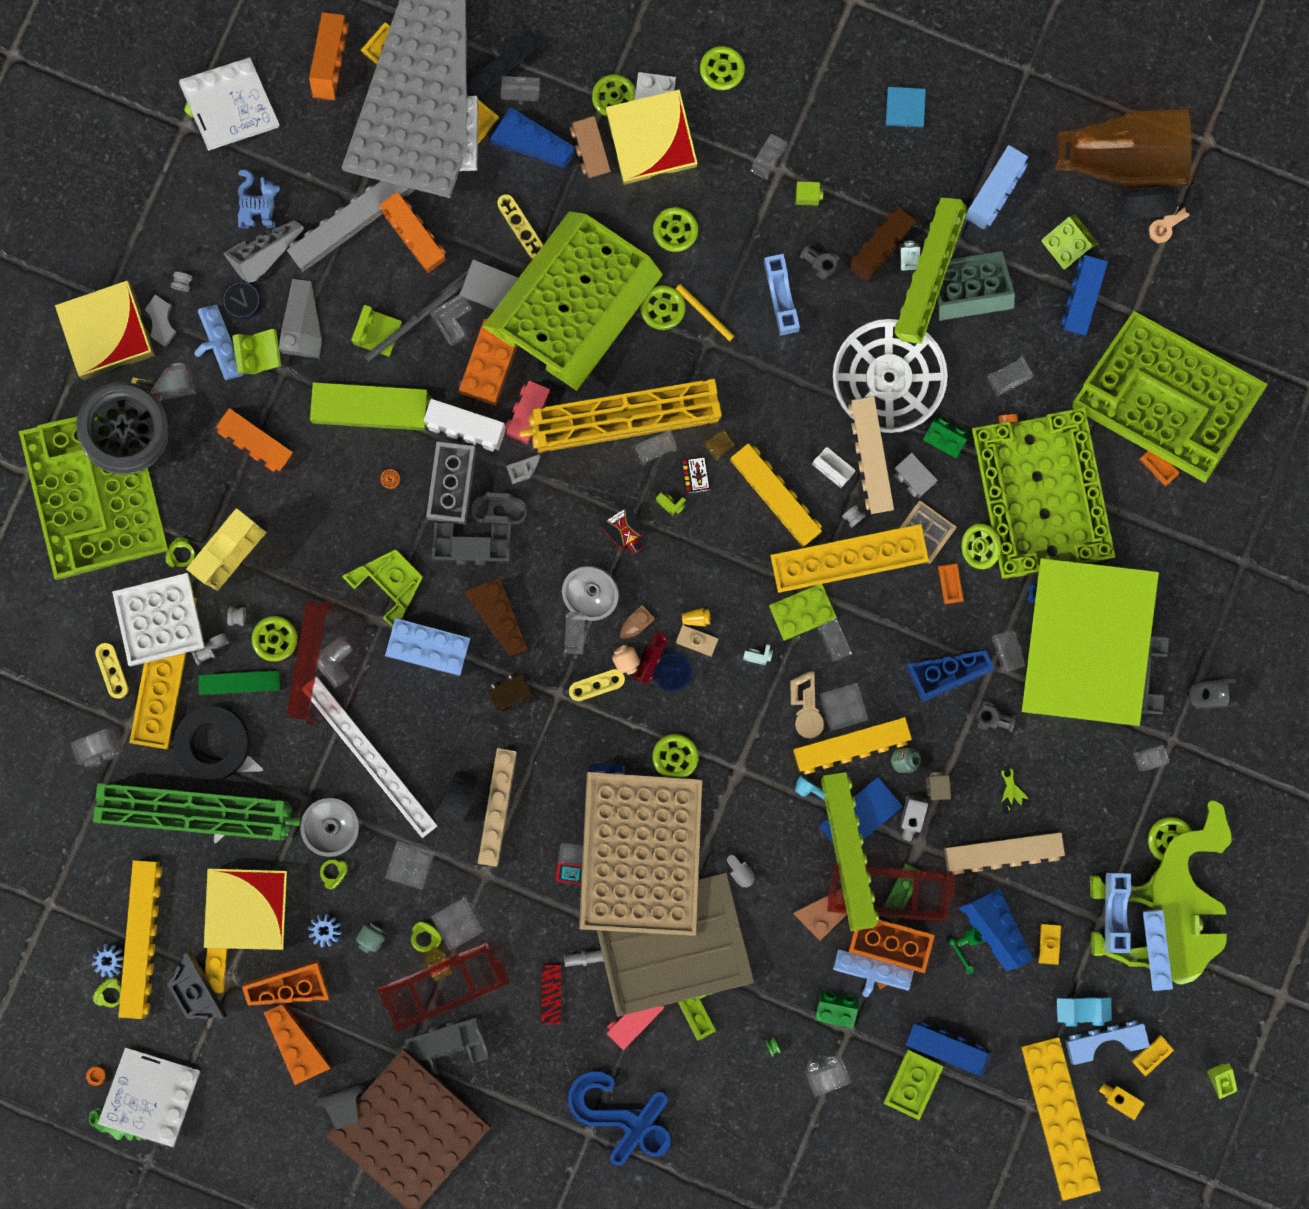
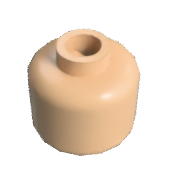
M623 645L614 651L612 660L620 673H627L629 675L638 670L637 666L640 664V658L634 647Z

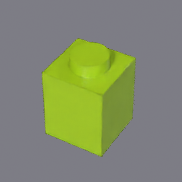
M797 182L796 205L818 206L819 200H823V188H820V182Z

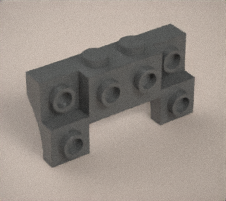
M434 522L432 560L456 562V565H467V562H475L477 566H486V563L510 562L511 524H492L491 538L454 537V523Z
M1151 636L1141 713L1163 715L1164 695L1149 694L1152 656H1168L1169 637Z
M478 1018L461 1023L451 1022L446 1024L447 1027L441 1029L440 1027L431 1028L429 1033L405 1040L407 1051L434 1075L438 1074L436 1058L467 1049L471 1063L491 1058L488 1041L484 1038L481 1021Z

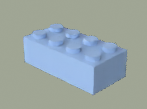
M1008 145L970 206L965 219L983 230L986 225L991 226L998 214L996 209L1001 210L1008 198L1006 193L1010 195L1018 179H1020L1028 165L1025 163L1028 156Z
M395 618L385 656L460 676L470 638Z

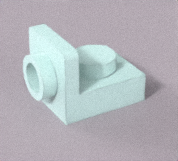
M904 241V244H899L901 270H916L920 256V246L915 241Z
M768 644L765 647L764 655H761L759 650L749 649V651H745L743 660L766 665L767 661H771L773 650H769L770 645Z

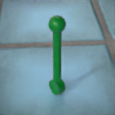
M950 938L948 940L949 945L953 946L956 953L960 957L961 961L966 967L965 971L968 974L973 973V967L968 965L967 961L965 960L962 953L955 944L956 940L954 938Z

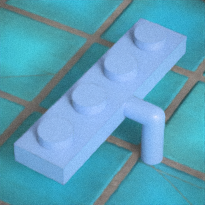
M212 305L200 308L198 313L209 342L202 343L195 350V356L200 357L206 350L213 349L225 381L243 376L244 374L237 371L234 346L218 306Z
M839 949L833 970L867 979L866 986L862 992L864 997H868L871 994L874 982L908 991L914 971Z

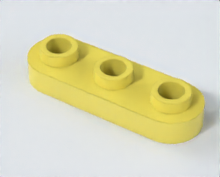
M102 643L96 648L95 654L108 692L114 698H124L128 694L129 687L116 649L111 644ZM105 650H109L110 652L109 656L107 657L104 656ZM111 668L116 669V673L113 675L110 673ZM117 686L122 687V691L119 693L116 691Z
M610 670L573 683L569 688V695L575 701H583L622 687L625 678L623 673H620L618 670ZM613 676H617L619 678V681L617 683H613L611 681ZM595 682L601 684L599 689H594L593 684ZM577 688L582 689L581 695L575 694Z

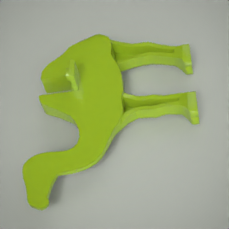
M1210 801L1207 804L1209 811L1203 830L1185 832L1173 838L1165 850L1159 868L1148 882L1137 887L1131 886V894L1128 898V902L1143 903L1151 907V910L1163 909L1171 979L1176 984H1185L1198 978L1209 961L1217 956L1226 945L1227 934L1200 933L1203 929V922L1199 915L1226 914V909L1222 903L1210 897L1195 885L1188 868L1189 857L1193 853L1198 851L1223 853L1231 843L1232 836L1226 820L1224 807L1216 801ZM1090 876V897L1093 899H1106V885L1099 876ZM1091 932L1092 955H1106L1130 967H1147L1150 969L1147 946L1130 948V953L1106 952L1105 939L1099 932Z

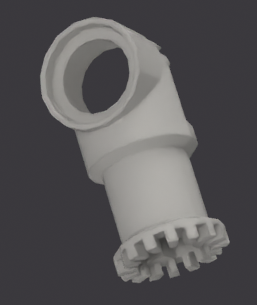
M225 633L211 638L206 643L205 648L191 651L192 656H195L193 658L198 666L201 665V662L211 657L213 659L216 658L215 649L217 650V648H222V645L226 646L229 644Z

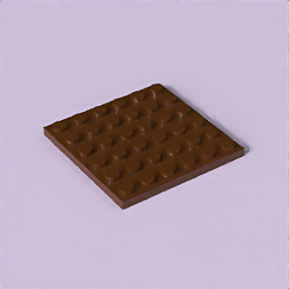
M403 1048L356 1101L359 1121L339 1129L334 1127L327 1137L407 1209H419L491 1128V1125Z

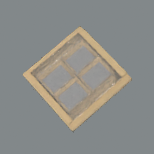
M919 500L900 528L922 525L929 559L927 563L930 564L957 527Z

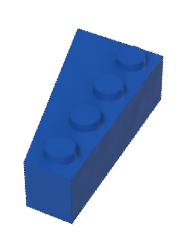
M511 107L490 138L491 144L494 146H500L530 158H537L564 169L575 154L574 146Z
M1082 255L1079 259L1077 276L1074 277L1071 286L1073 291L1071 296H1068L1066 302L1068 307L1067 313L1063 314L1060 325H1063V330L1086 336L1108 261Z
M985 650L960 656L945 657L943 659L927 660L920 663L907 664L906 669L923 703L993 672L994 666Z
M1000 888L987 892L959 907L962 913L965 912L969 917L971 925L976 927L981 933L980 937L983 941L990 945L992 953L1006 971L1019 968L1033 960Z
M920 1021V1024L914 1023L906 1046L976 1075L983 1076L991 1053L985 1051V1047L978 1044L971 1046L967 1044L968 1040L958 1036L956 1039L949 1037L950 1033L938 1029V1032L931 1030V1025Z

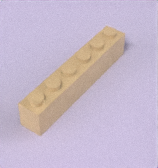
M869 396L852 399V404H848L850 416L854 415L855 423H852L853 434H857L859 441L855 442L857 454L861 453L862 461H858L860 472H864L865 479L862 480L863 491L868 493V498L865 499L866 508L871 510V514L894 510L875 397Z
M497 748L478 864L499 866L517 751Z
M1062 833L944 848L947 871H952L953 875L964 873V869H972V872L983 871V867L991 866V869L1003 868L1002 864L1010 863V867L1021 866L1023 861H1029V864L1041 863V859L1048 858V861L1051 862L1060 860V856H1065Z

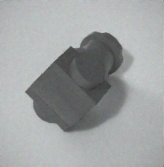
M809 243L799 257L813 264L812 268L816 270L815 275L822 280L827 279V277L835 272L836 264L840 259L832 252L826 254L824 252H817L811 248ZM826 262L830 263L832 269L826 270L822 265Z
M983 702L981 709L976 714L977 728L988 731L989 727L996 729L998 726L1012 732L1016 722V715L1008 716L1001 714V710L994 708L995 704ZM983 711L990 713V720L988 722L983 721L981 718Z

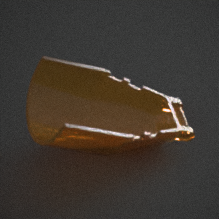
M1189 109L1131 111L1125 113L1124 116L1107 119V122L1098 125L1092 124L1074 131L1058 133L1059 150L1058 161L1055 169L1058 171H1074L1127 188L1188 186L1192 154ZM1071 142L1070 160L1065 161L1066 144Z

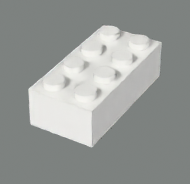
M433 399L430 400L424 417V422L429 431L438 434L442 431L447 434V437L456 440L460 437L465 440V443L474 446L478 443L483 446V449L492 452L494 449H500L506 431L503 422Z

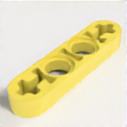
M502 195L498 199V208L529 257L533 259L536 253L532 254V246L529 245L527 247L526 245L533 242L535 247L539 249L542 248L543 244L514 199L510 195ZM502 201H511L509 203L512 210L510 213L506 206L502 207ZM514 215H519L522 218L519 224L511 222V218ZM523 231L531 232L532 236L529 240L521 238Z

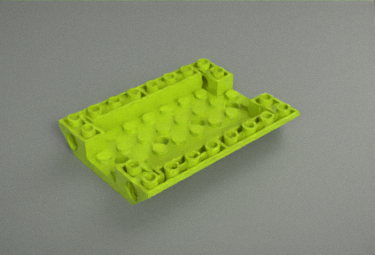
M569 211L483 324V328L513 348L519 345L544 362L549 373L578 391L663 274L648 255L587 214ZM604 247H608L612 250V253L605 255L601 250ZM588 276L591 281L585 284L580 281V278ZM560 305H566L568 306L569 311L563 313L558 309V307ZM545 334L547 340L540 342L537 339V335Z
M1085 408L1048 414L1043 418L1016 423L1004 422L972 428L991 527L997 532L1001 541V553L998 563L1002 579L1038 574L1041 558L1086 564L1115 558ZM1032 435L1035 439L1034 444H1027L1024 440L1025 436ZM1033 472L1041 473L1042 480L1040 482L1032 479ZM1041 509L1049 511L1048 519L1040 517L1039 512ZM1049 546H1054L1057 549L1056 556L1048 555L1047 548Z

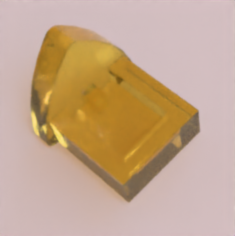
M724 430L709 441L706 440L704 442L706 449L716 461L735 446Z
M433 948L426 953L423 965L425 968H428L435 982L453 974L446 956L441 950Z

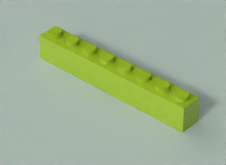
M941 198L936 206L935 216L930 223V231L924 241L922 254L918 258V265L913 273L910 289L907 290L906 300L901 308L899 321L895 325L894 333L902 342L918 344L923 342L968 210L961 199Z
M846 772L825 775L821 779L850 930L874 928L879 921L877 910H874L873 907L875 896L869 887L871 876L869 872H866L865 864H867V857L862 852L863 837L858 832L859 818L854 812L856 807L854 796L851 797L850 789H852L851 779L847 778Z

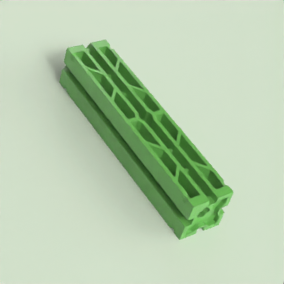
M97 783V803L93 817L94 823L272 840H286V836L288 837L290 833V825L300 826L301 818L291 817L292 806L289 805V801Z

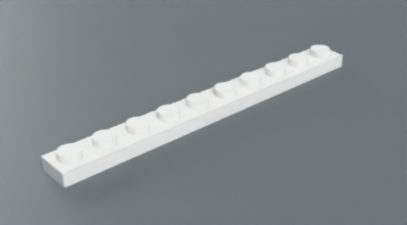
M315 677L302 688L305 694L418 834L424 838L438 825L320 679Z

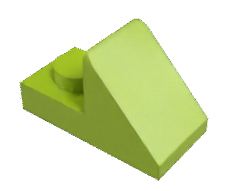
M1229 1063L1218 1065L1207 1071L1219 1099L1237 1092L1233 1069Z

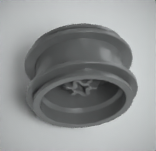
M113 382L99 387L85 399L77 417V434L85 454L96 466L110 473L128 475L141 472L152 466L160 458L167 445L169 428L166 413L161 402L148 389L135 383ZM125 400L124 411L119 410L117 401ZM134 410L138 415L135 418H129L127 416L128 412ZM148 411L151 417L140 421V417ZM110 412H117L118 417L111 420L108 418V414ZM98 414L106 420L105 423L95 421L96 415ZM122 422H124L125 427H127L125 428L124 436L122 435L121 430L118 429L121 428ZM141 426L149 428L146 434L139 433L138 429ZM104 428L110 431L105 437L99 435L100 430ZM140 439H149L150 442L147 445ZM108 441L103 448L97 445L100 442ZM138 443L140 448L137 451H132L130 445ZM113 444L121 446L118 452H112L110 447ZM124 449L128 450L129 456L122 457Z

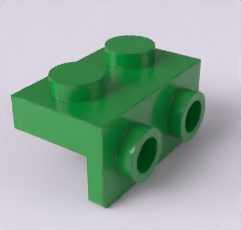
M936 416L923 440L957 458L969 433L963 427H956L951 424L947 418Z
M821 991L815 1021L853 1028L858 1012L859 999L849 995L835 994L831 991Z

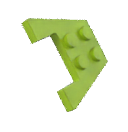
M397 549L342 576L354 589L370 576L396 602V605L383 617L392 628L395 618L402 620L423 579V576Z

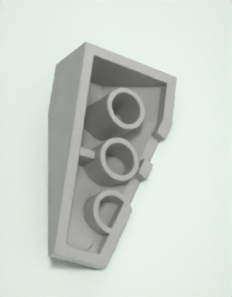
M293 220L274 228L269 235L262 236L260 234L256 236L257 240L248 244L245 241L224 252V255L243 280L247 283L256 281L259 276L263 275L304 228Z
M292 279L279 343V350L282 354L320 358L322 336L311 281Z

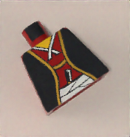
M631 505L600 525L601 529L621 550L628 546L632 553L636 554L643 549L638 541L643 536V531Z

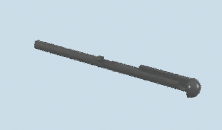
M468 271L442 290V295L417 315H413L408 322L367 353L364 358L368 362L458 292L463 286Z

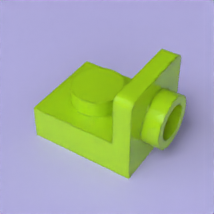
M660 493L656 497V502L672 516L675 513L679 514L686 507L684 505L686 501L684 497L676 505L673 504L674 499L667 493L665 495Z

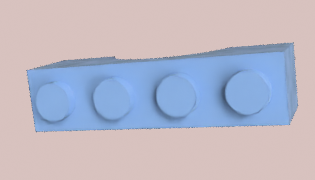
M784 254L766 257L764 259V266L779 334L781 336L799 332L800 326L790 293Z
M1106 873V952L1130 953V931L1127 924V902L1131 894V874Z
M1163 909L1143 910L1153 991L1173 989Z
M1138 1020L1126 1022V1026L1119 1027L1117 1024L1108 1026V1030L1101 1032L1100 1029L1088 1031L1089 1035L1081 1036V1033L1070 1035V1039L1065 1040L1070 1063L1076 1065L1093 1061L1094 1052L1097 1047L1108 1040L1120 1041L1129 1051L1150 1047L1144 1024L1138 1023Z

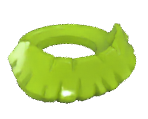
M178 537L170 544L166 552V563L169 566L171 565V567H186L190 565L194 560L195 552L188 543L187 538ZM177 547L189 549L191 557L187 562L181 563L176 559L173 553Z
M331 859L322 865L320 876L325 882L324 885L327 889L335 888L346 875L348 865L345 860ZM335 864L338 867L340 874L336 879L325 877L324 869L327 865Z
M422 921L416 923L412 928L411 943L416 950L429 952L433 948H438L441 944V934L433 925ZM424 931L432 936L431 944L427 947H421L416 942V936Z
M117 978L107 979L95 991L93 1001L98 1006H118L120 998L115 1003H109L104 999L102 992L106 988H115L121 995L120 980Z

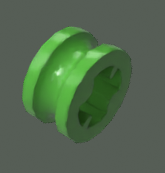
M771 1037L770 1041L765 1040L772 1057L776 1052L781 1053L774 1037Z

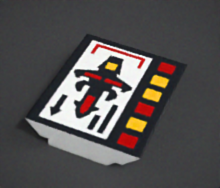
M707 456L680 459L685 493L710 490L711 483Z

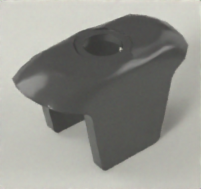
M486 493L485 496L475 499L471 508L473 519L481 523L520 524L524 522L527 514L525 502L506 493ZM497 506H502L505 509L503 516L494 515V509Z
M1218 679L1194 683L1189 690L1192 706L1200 709L1238 706V702H1229L1228 684L1236 683V679ZM1205 689H1208L1210 693L1207 700L1203 696Z
M358 1084L321 1096L315 1101L313 1106L326 1108L337 1129L357 1123L359 1118L356 1101L359 1099V1094L367 1087Z

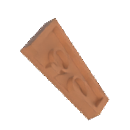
M842 889L793 912L819 941L847 915Z

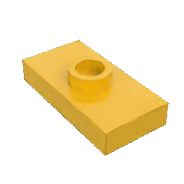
M1041 924L1038 963L1059 965L1060 925Z
M1161 1035L1149 1044L1150 1047L1145 1048L1131 1060L1144 1076L1148 1075L1174 1051Z

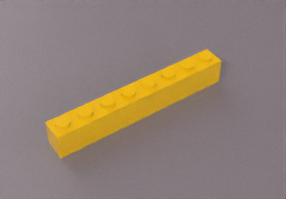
M133 860L119 1017L143 1019L146 1018L150 1011V1003H147V1000L152 990L149 977L153 974L151 956L155 954L153 936H156L157 925H154V922L159 912L156 900L160 896L161 890L160 886H158V878L162 876L160 862Z

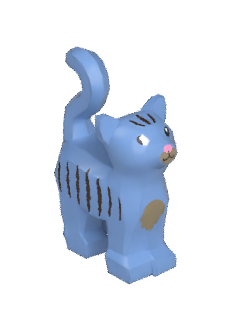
M247 169L240 170L238 174L245 176L246 181L238 188L240 206L238 227L240 229H249V226L255 227L253 215H261L263 226L276 228L275 222L272 221V216L275 209L274 197L280 191V186L261 177L260 187L262 196L247 195L246 189L253 183V174Z

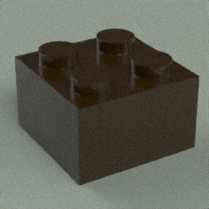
M514 673L507 677L508 681L502 684L499 681L489 686L490 690L487 693L499 714L534 697L522 674Z

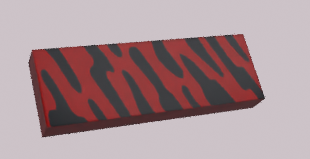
M541 965V1024H561V965Z

